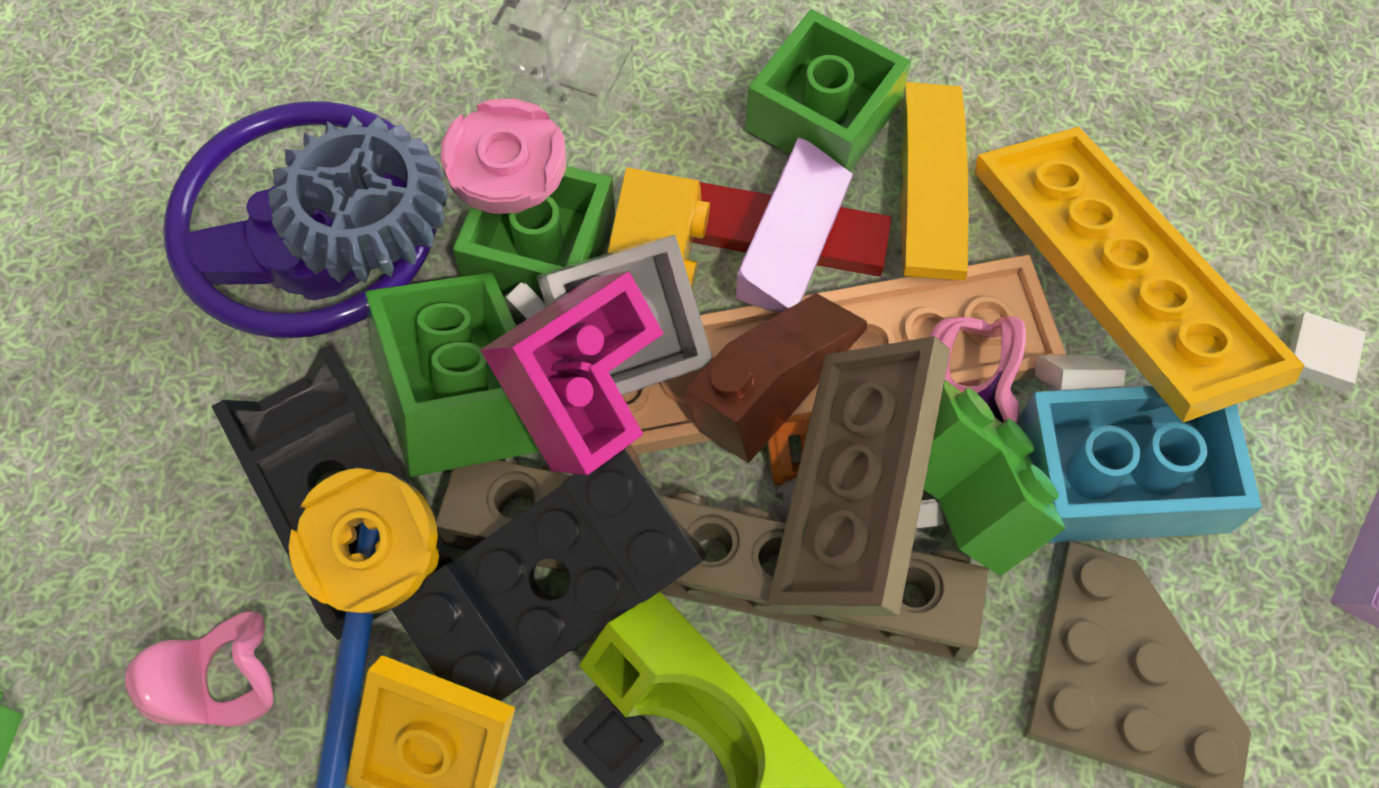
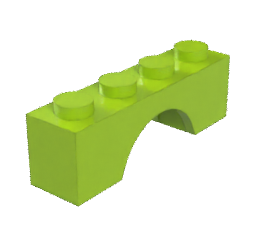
M660 591L645 602L642 601L608 622L579 664L582 670L625 717L638 715L660 716L678 722L697 734L719 759L726 773L729 788H846Z

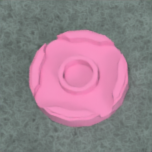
M515 98L491 99L477 104V111L470 113L465 118L462 113L451 122L441 142V164L453 193L470 207L491 214L519 213L541 204L558 188L566 171L564 135L559 126L557 128L556 124L549 119V114L538 105Z

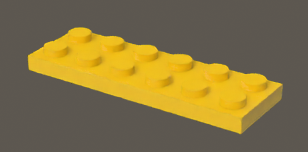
M1079 126L978 154L974 173L1183 423L1297 382L1305 366L1301 360Z

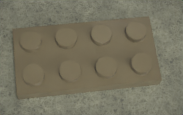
M933 336L825 354L769 594L768 606L785 615H900L950 354V348L937 337Z

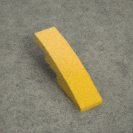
M906 82L902 102L904 136L901 147L903 186L900 196L903 275L966 281L968 272L969 218L968 160L962 86Z

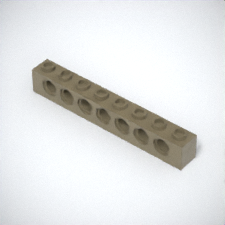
M514 458L455 468L452 471L436 520L437 531L445 546L470 550L514 519L501 514L504 506L509 501L516 498H527L535 504L560 487L564 481L574 474L552 471L548 464L544 465L542 470L518 465ZM675 492L670 494L669 498L661 496L679 524L698 543L704 540H717L723 543L729 551V554L721 561L707 562L703 560L699 565L662 589L660 592L663 595L964 663L978 649L989 568L970 564V558L964 554L949 550L932 551L930 555L912 551L906 582L917 586L922 591L926 604L923 607L914 608L902 603L899 616L785 615L767 605L774 576L767 574L760 566L759 561L766 555L779 554L786 523L773 521L771 514L753 507H737L734 509V512L710 507L705 499L689 493ZM543 559L537 565L569 573L567 567L556 559Z

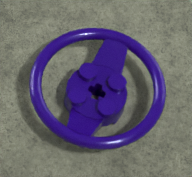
M305 101L277 105L257 111L230 124L215 134L191 157L181 171L170 193L164 215L163 237L172 273L183 292L195 305L222 324L242 332L270 338H304L331 333L366 319L368 312L365 291L409 285L424 264L431 248L415 246L414 249L417 255L415 265L399 259L393 262L392 278L384 273L358 294L322 309L296 313L263 311L245 306L222 294L213 285L271 283L278 290L281 288L288 293L303 295L307 300H318L337 296L360 281L353 270H350L340 283L330 276L327 268L315 274L311 269L307 268L303 259L297 260L295 256L288 252L283 242L284 238L279 237L272 223L273 217L271 214L273 211L269 205L268 192L276 188L275 186L268 190L256 192L249 198L246 205L249 215L248 220L190 232L193 208L203 185L224 160L244 145L279 130L298 126L326 125L327 121L335 127L347 128L352 115L362 123L363 127H368L379 115L359 107L326 101ZM379 116L387 124L388 130L396 127L390 121ZM384 173L383 178L391 179L394 186L407 187V184L400 178ZM314 209L312 219L332 227L334 218L328 217L326 211ZM436 228V229H432L434 238H435V234H436L437 228Z

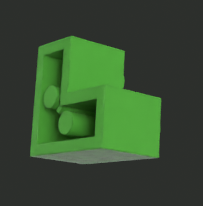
M944 380L924 490L939 500L959 550L999 576H1002L1066 529L1053 504L1059 498L1055 486L1044 472L1033 465L1029 454L1034 451V446L1022 428L1011 419H1007L1003 423L996 419L986 402L971 388H966L961 392Z

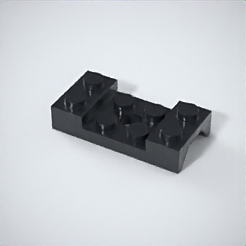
M332 345L319 350L305 378L258 402L222 400L211 406L289 559L291 529H298L299 518L306 509L300 506L308 493L315 487L317 480L324 473L331 470L370 469L377 472L390 473L410 484ZM360 524L355 527L357 539L348 545L351 555L356 552ZM439 535L436 545L439 559L434 572L453 561ZM308 594L324 627L337 640H340L345 611L337 610L329 604L321 603ZM391 609L374 613L373 620L389 612Z
M630 444L589 475L574 474L568 478L560 487L486 539L424 579L420 588L409 599L391 610L437 677L502 701L524 686L539 672L602 630L608 622L642 601L645 602L699 565L707 554L700 544L679 524L646 476L641 462ZM547 558L556 559L567 567L570 574V586L564 595L549 596L537 587L534 573L536 566L541 560Z

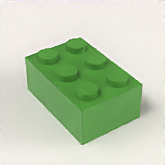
M493 272L365 291L371 352L410 477L540 452L480 351L516 327Z

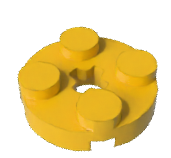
M354 468L331 475L308 493L300 506L306 509L299 518L298 529H291L289 556L297 580L310 596L321 603L331 605L337 610L373 614L392 609L409 599L420 588L424 579L433 574L438 565L439 554L436 548L438 532L431 507L415 487L390 473ZM360 523H364L370 530H378L380 534V541L375 545L376 552L370 558L361 553L351 555L348 545L357 539L355 527Z

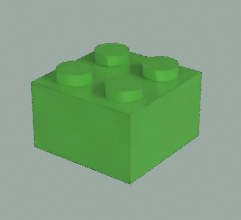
M810 9L748 87L745 130L788 154H791L798 137L805 139L851 172L901 104L911 60Z
M566 166V171L558 188L537 206L519 213L491 214L470 207L453 248L461 277L493 272L503 296L522 282L523 284L526 283L544 302L537 275L602 255L616 216L613 177Z

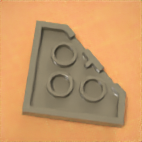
M1070 541L1065 546L1024 737L1181 788H1243L1251 730L1138 562Z

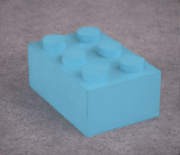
M1153 386L1043 391L1033 393L1019 416L1017 424L1027 434L1034 446V451L1029 454L1033 465L1044 472L1055 486L1059 498L1053 504L1066 529L1047 543L1228 534L1262 508L1237 404L1183 423Z

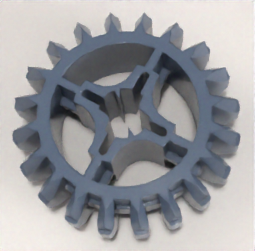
M352 115L347 128L337 129L327 121L324 135L316 138L303 133L304 149H285L284 161L287 167L272 170L274 176L273 183L276 188L270 190L268 195L269 205L273 211L271 214L273 217L272 223L279 237L284 238L283 242L292 256H295L297 260L303 259L307 268L311 269L315 274L327 268L330 276L339 283L350 270H353L357 279H360L365 284L370 271L376 268H381L383 273L392 278L393 262L402 259L415 265L417 255L414 247L433 248L434 235L432 229L444 227L445 215L442 207L447 205L446 200L448 197L444 182L441 181L443 174L439 162L434 159V156L430 155L429 148L423 143L421 137L412 139L410 132L406 131L402 124L388 130L387 124L379 116L368 127H363L362 123ZM384 173L400 178L407 184V187L394 186L391 179L383 178ZM314 209L326 211L328 217L334 218L332 227L312 219Z

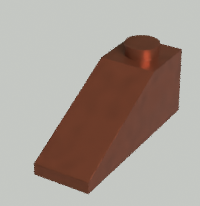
M815 293L728 342L685 389L698 431L749 464L819 384L825 354L848 351L868 328L867 321Z

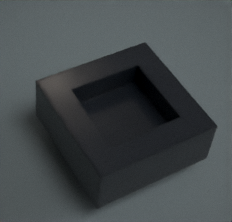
M608 697L562 741L564 746L605 788H623L664 746V740L639 715L625 717Z

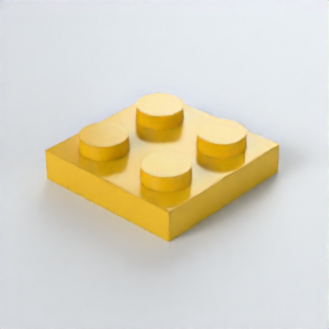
M381 655L367 671L346 785L353 788H495L515 707Z

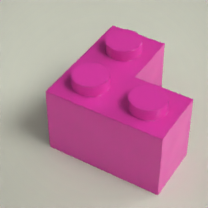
M630 271L593 277L480 351L550 469L557 472L589 475L644 435L609 372L664 333Z

